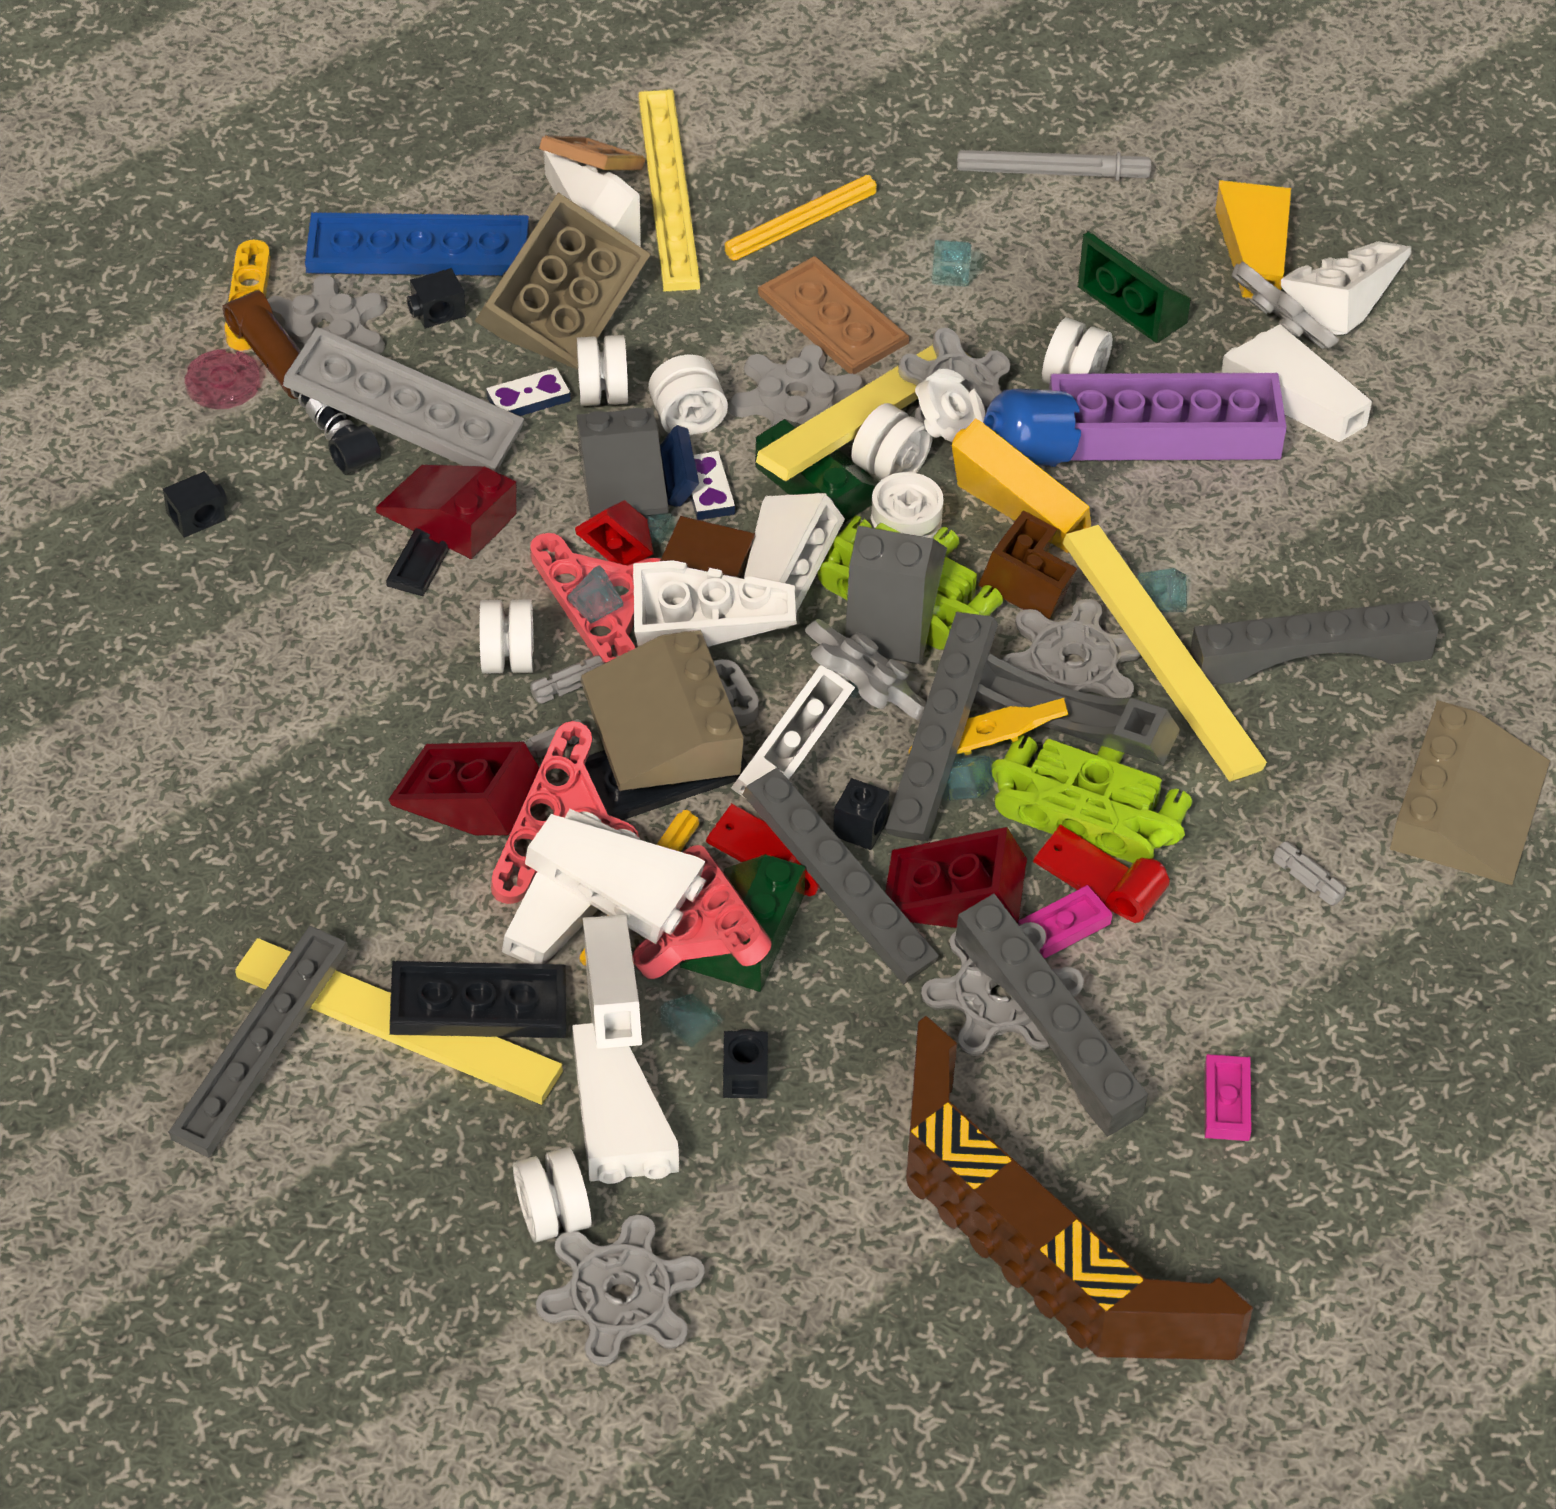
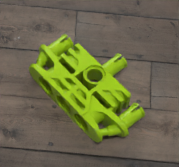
M860 516L852 518L850 523L835 537L824 563H822L817 572L821 584L827 590L846 600L848 597L849 564L858 528L857 524L861 521ZM864 519L859 525L863 527L872 528L871 524L866 519ZM879 523L875 527V529L898 532L883 523ZM941 527L933 537V539L947 547L926 644L938 650H944L956 612L990 616L1003 603V597L996 588L987 596L992 587L990 585L983 586L975 596L977 574L947 558L960 543L957 534L953 530H950L943 537L948 532L947 527Z
M1024 735L1018 736V741L1012 742L1004 759L995 760L991 765L992 777L998 784V790L1000 791L994 798L995 807L1000 814L1008 819L1053 834L1061 824L1106 854L1134 863L1139 858L1153 859V849L1174 845L1185 836L1181 823L1187 810L1192 805L1190 795L1183 791L1177 803L1175 799L1179 789H1171L1166 795L1160 812H1154V807L1159 802L1162 779L1120 764L1125 754L1123 752L1101 745L1097 755L1052 739H1046L1043 749L1040 750L1037 756V760L1029 768L1027 766L1036 753L1038 746L1028 736L1022 748L1020 745Z

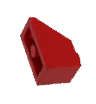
M625 500L605 509L575 527L576 534L610 562L628 566L654 554L648 520Z

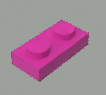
M1087 885L1019 920L1018 925L1032 922L1043 927L1046 933V941L1039 953L1045 959L1110 925L1113 914Z
M1206 1054L1204 1064L1205 1138L1249 1141L1251 1135L1250 1057Z

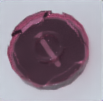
M216 349L203 353L191 361L187 368L188 373L184 380L186 391L193 401L200 406L211 409H230L243 405L254 397L260 387V371L255 360L244 352L236 350V354L226 353V349Z

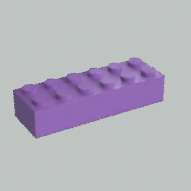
M1278 373L1051 374L1049 390L1066 391L1074 397L1080 409V412H1074L1075 429L1081 430V437L1077 450L1071 460L1281 459L1287 427Z

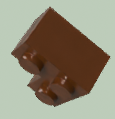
M1023 510L992 551L979 586L990 585L992 586L990 592L996 588L1004 600L1023 610H1037L1050 620L1063 602L1077 568L1048 553L1057 528Z

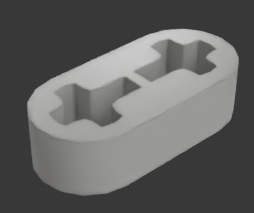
M725 659L715 660L714 664L719 676L722 675L723 678L730 679V686L728 687L723 679H721L738 725L746 726L753 723L757 719L759 712V699L754 689L735 662ZM734 699H737L742 707H747V709L741 710L738 706L734 707Z

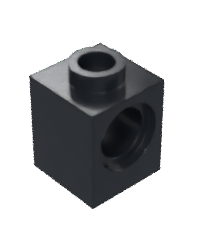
M452 268L410 280L411 295L406 297L407 306L412 318L419 317L424 329L466 317L465 293Z
M205 471L162 489L167 515L184 538L226 520L224 506L228 504L226 493L220 483L214 484Z
M851 778L834 807L833 832L841 840L872 850L888 820L890 792Z
M751 1029L724 1031L723 1098L767 1099L768 1031H754Z

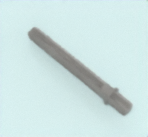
M960 150L957 155V168L963 171L1115 177V181H1119V177L1148 178L1151 173V159L1141 156H1121L1120 152H1117L1116 155Z

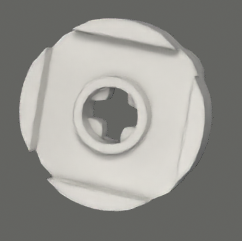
M938 369L919 383L915 388V392L926 418L924 425L928 433L935 438L942 436L944 439L953 442L955 435L961 429H966L975 418L983 422L986 414L983 403L975 389L968 392L961 384L965 378L949 369Z

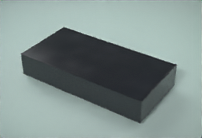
M416 528L386 579L387 587L424 596L449 550L448 544L442 540L440 543L429 539L430 534Z

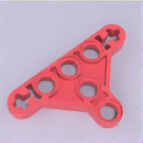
M544 533L536 536L530 545L532 563L594 656L599 655L603 662L607 663L617 658L612 657V645H614V650L618 656L635 649V645L629 638L634 625L633 564L627 566L572 553L566 542L554 533ZM548 549L550 552H555V562L552 563V558L548 552L542 550ZM648 558L636 563L659 562L661 559ZM560 574H571L575 577V580L569 583H561L555 578ZM615 586H622L629 590L626 594L620 596L612 595L608 592L609 589ZM578 600H588L593 603L588 609H577L573 606ZM598 626H605L611 630L609 634L604 636H596L590 631Z
M566 722L557 729L493 871L491 880L492 895L502 903L513 904L523 900L537 873L536 870L525 864L526 857L519 855L514 848L516 842L521 839L533 840L546 822L536 820L530 814V809L536 804H547L553 810L554 815L565 818L569 808L579 813L582 811L589 812L597 816L603 824L617 830H629L639 837L638 831L634 826L607 814L585 767V762L590 753L592 736L587 726L580 722ZM572 736H577L579 744L574 746L569 760L563 757L566 744ZM551 769H562L568 774L569 780L564 785L555 786L547 781L545 775ZM513 865L520 868L517 886H513L511 891L503 889V881H507L510 878Z
M695 845L683 851L682 853L699 857L705 861L701 877L706 882L697 898L693 902L686 899L679 909L684 914L673 933L669 935L664 932L656 944L648 939L641 942L633 952V964L647 979H656L667 973L682 960L731 953L742 966H751L761 961L771 949V939L720 866L702 845ZM750 938V941L747 944L743 943Z

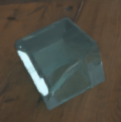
M935 240L932 283L934 285L968 286L971 243Z
M1175 568L1138 573V581L1160 612H1186V574Z
M989 756L955 758L942 799L947 801L979 798L994 786V778L992 777Z

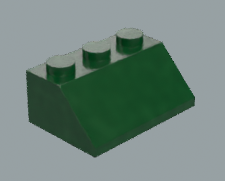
M1090 231L1083 234L1077 287L1156 344L1187 324L1191 301L1189 296L1111 241Z
M783 419L756 436L755 467L788 495L826 493L845 518L843 524L872 506V494L879 482L864 469L854 464L839 449L787 481L756 462L759 450L802 424Z
M766 854L727 867L724 870V874L771 939L772 945L768 954L761 961L751 966H742L730 953L682 960L680 968L761 992L805 894V866ZM750 938L743 943L747 944L750 941Z

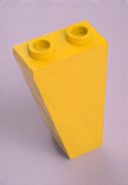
M1219 180L1215 211L1233 268L1236 264L1240 265L1241 262H1244L1265 280L1281 290V279L1284 276L1291 188ZM1239 284L1242 297L1251 298L1254 295Z
M975 418L966 429H961L955 435L951 446L957 483L960 488L1014 521L1024 510L1057 528L1052 544L1067 553L1069 552L1063 544L1066 534L1091 527L1090 507L983 422Z

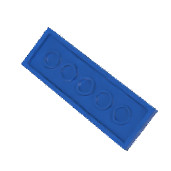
M311 213L305 257L306 273L428 275L452 268L455 275L502 276L528 239L529 215Z

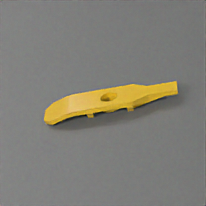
M1064 698L1033 707L1009 706L968 718L956 754L964 752L965 755H970L973 749L990 746L1011 739L1012 742L1018 741V736L1052 719L1069 715Z

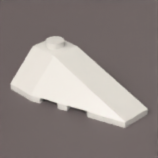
M544 151L545 175L556 195L559 192L641 247L640 194L613 173L608 172L602 175L597 172L596 167L590 165L581 166L575 160Z
M1378 241L1348 251V258L1334 259L1330 257L1323 259L1322 267L1314 270L1307 265L1299 267L1281 279V287L1288 295L1301 304L1308 314L1335 335L1347 334L1367 317L1410 256L1411 246Z
M673 560L633 564L634 632L638 647L660 635L701 630L707 647L797 624L795 585L747 576L744 579L723 575L722 570L709 568L707 572L688 568L686 563Z

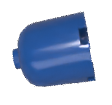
M1037 389L1004 390L991 401L983 421L996 434L1033 463L1040 466L1056 467L1060 462H1069L1077 450L1081 437V430L1075 429L1074 412L1079 413L1080 409L1074 397L1066 391Z

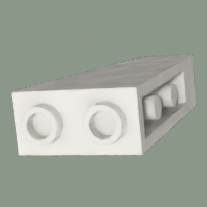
M1281 324L1266 332L1259 333L1254 339L1239 347L1232 348L1224 355L1221 373H1278L1284 414L1338 442L1367 426L1372 401Z
M826 493L765 496L761 505L755 538L751 546L744 578L752 576L795 585L796 613L845 520L832 499ZM789 626L783 627V628H779V629H788Z
M820 665L731 789L744 797L742 794L747 785L776 767L789 780L855 687L848 683L849 679L839 672L831 671Z
M569 808L565 818L640 840L635 833L629 830H617L603 824L597 816L589 812L582 811L579 813ZM537 872L504 936L502 952L527 964H546L583 926V918L592 917L598 909Z
M553 814L549 816L529 844L525 860L527 866L607 915L626 914L628 928L654 944L658 942L664 932L669 935L673 933L684 914L679 909L686 899L693 902L706 882L701 877L705 861L699 857Z
M626 914L583 918L588 997L597 1049L642 1045L639 999Z
M593 1023L572 1025L589 1182L601 1181L606 1184H614L622 1181L624 1178L637 1176L660 1179L670 1173L679 1172L678 1142L630 1047L597 1049Z

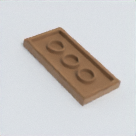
M815 256L758 287V295L814 344L819 346L822 351L849 374H856L909 344V336Z

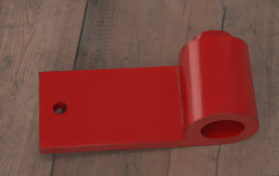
M732 803L706 838V843L740 862L766 854L802 865L766 822ZM805 869L804 895L810 897L817 893L820 886Z
M1061 824L1033 860L1034 863L1076 890L1088 885L1110 911L1133 923H1139L1145 918L1170 883L1167 871L1159 861L1139 858L1128 868Z

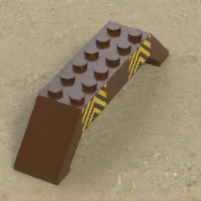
M925 1016L918 1021L906 1173L907 1185L912 1193L921 1200L927 1198L937 1207L941 1219L947 1226L952 1229L958 1227L969 1237L973 1249L981 1257L993 1259L1001 1267L1005 1279L1015 1288L1022 1286L1034 1298L1036 1307L1047 1318L1055 1317L1066 1327L1068 1336L1079 1348L1085 1349L1087 1347L1097 1357L1235 1360L1243 1353L1253 1307L1219 1277L1211 1284L1145 1279L949 1101V1094L953 1091L957 1043L929 1017Z

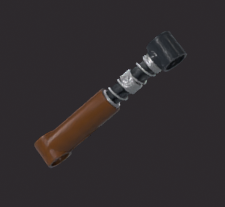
M260 290L250 292L223 305L224 318L234 336L239 339L244 338L286 394L292 399H299L300 405L305 408L312 421L316 423L319 429L324 430V435L329 441L328 447L331 457L344 475L381 459L378 441L368 426L362 425L358 427L352 421L345 420V413H340L337 409L283 386L285 374L301 350L273 316L271 306Z

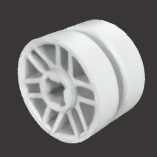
M1067 317L1064 318L1056 328L1046 352L1042 369L1043 382L1050 384L1051 374H1104L1112 348V333L1093 326L1087 330L1085 323Z
M596 336L577 337L580 406H599L602 390L606 391L609 405L628 404L625 336H605L603 352L599 351Z
M681 355L669 359L653 372L649 380L648 387L661 424L668 433L676 425L688 428L689 435L709 432L717 427L726 416L728 410L727 399L712 363L702 356Z
M885 403L871 412L860 427L852 446V461L867 472L875 474L881 480L895 473H917L928 456L933 436L928 433L923 422L914 417H909L906 412L896 406Z
M902 472L885 477L875 486L872 494V528H875L879 523H883L900 533L933 538L942 526L943 493L932 479L918 473Z
M532 599L511 600L508 616L504 615L503 602L501 600H481L480 658L482 674L503 673L505 657L508 656L512 673H533Z
M570 1147L546 1153V1173L537 1156L513 1162V1174L521 1210L534 1243L558 1236L559 1225L557 1217H559L564 1230L569 1233L591 1227V1213L585 1185L577 1160Z

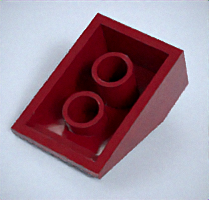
M421 465L376 506V513L412 531L418 528L430 534L429 539L440 543L442 540L448 544L449 549L472 559L516 515L517 482L485 466Z
M524 741L426 744L388 800L396 808L472 835H509L539 771V767Z
M1008 827L894 849L891 853L885 893L911 923L957 928L958 914L995 894L1016 923L1019 924L1027 858Z

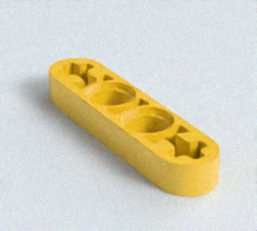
M253 239L242 242L238 246L228 302L255 290H260L266 297L271 260L269 246L265 242ZM252 255H256L255 265L249 264V259H251ZM248 279H255L259 281L257 284L252 286H244L241 284L243 281ZM225 320L226 342L229 347L241 351L251 349L243 337L239 339L234 336Z

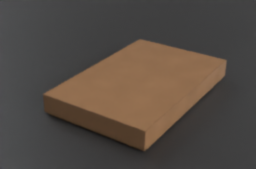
M545 135V137H542L539 147L541 150L603 170H641L646 159L643 155L584 136Z

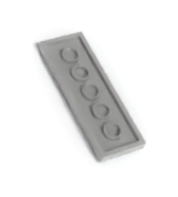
M319 327L315 329L285 374L283 386L458 464L463 466H485L497 472L524 423V418Z

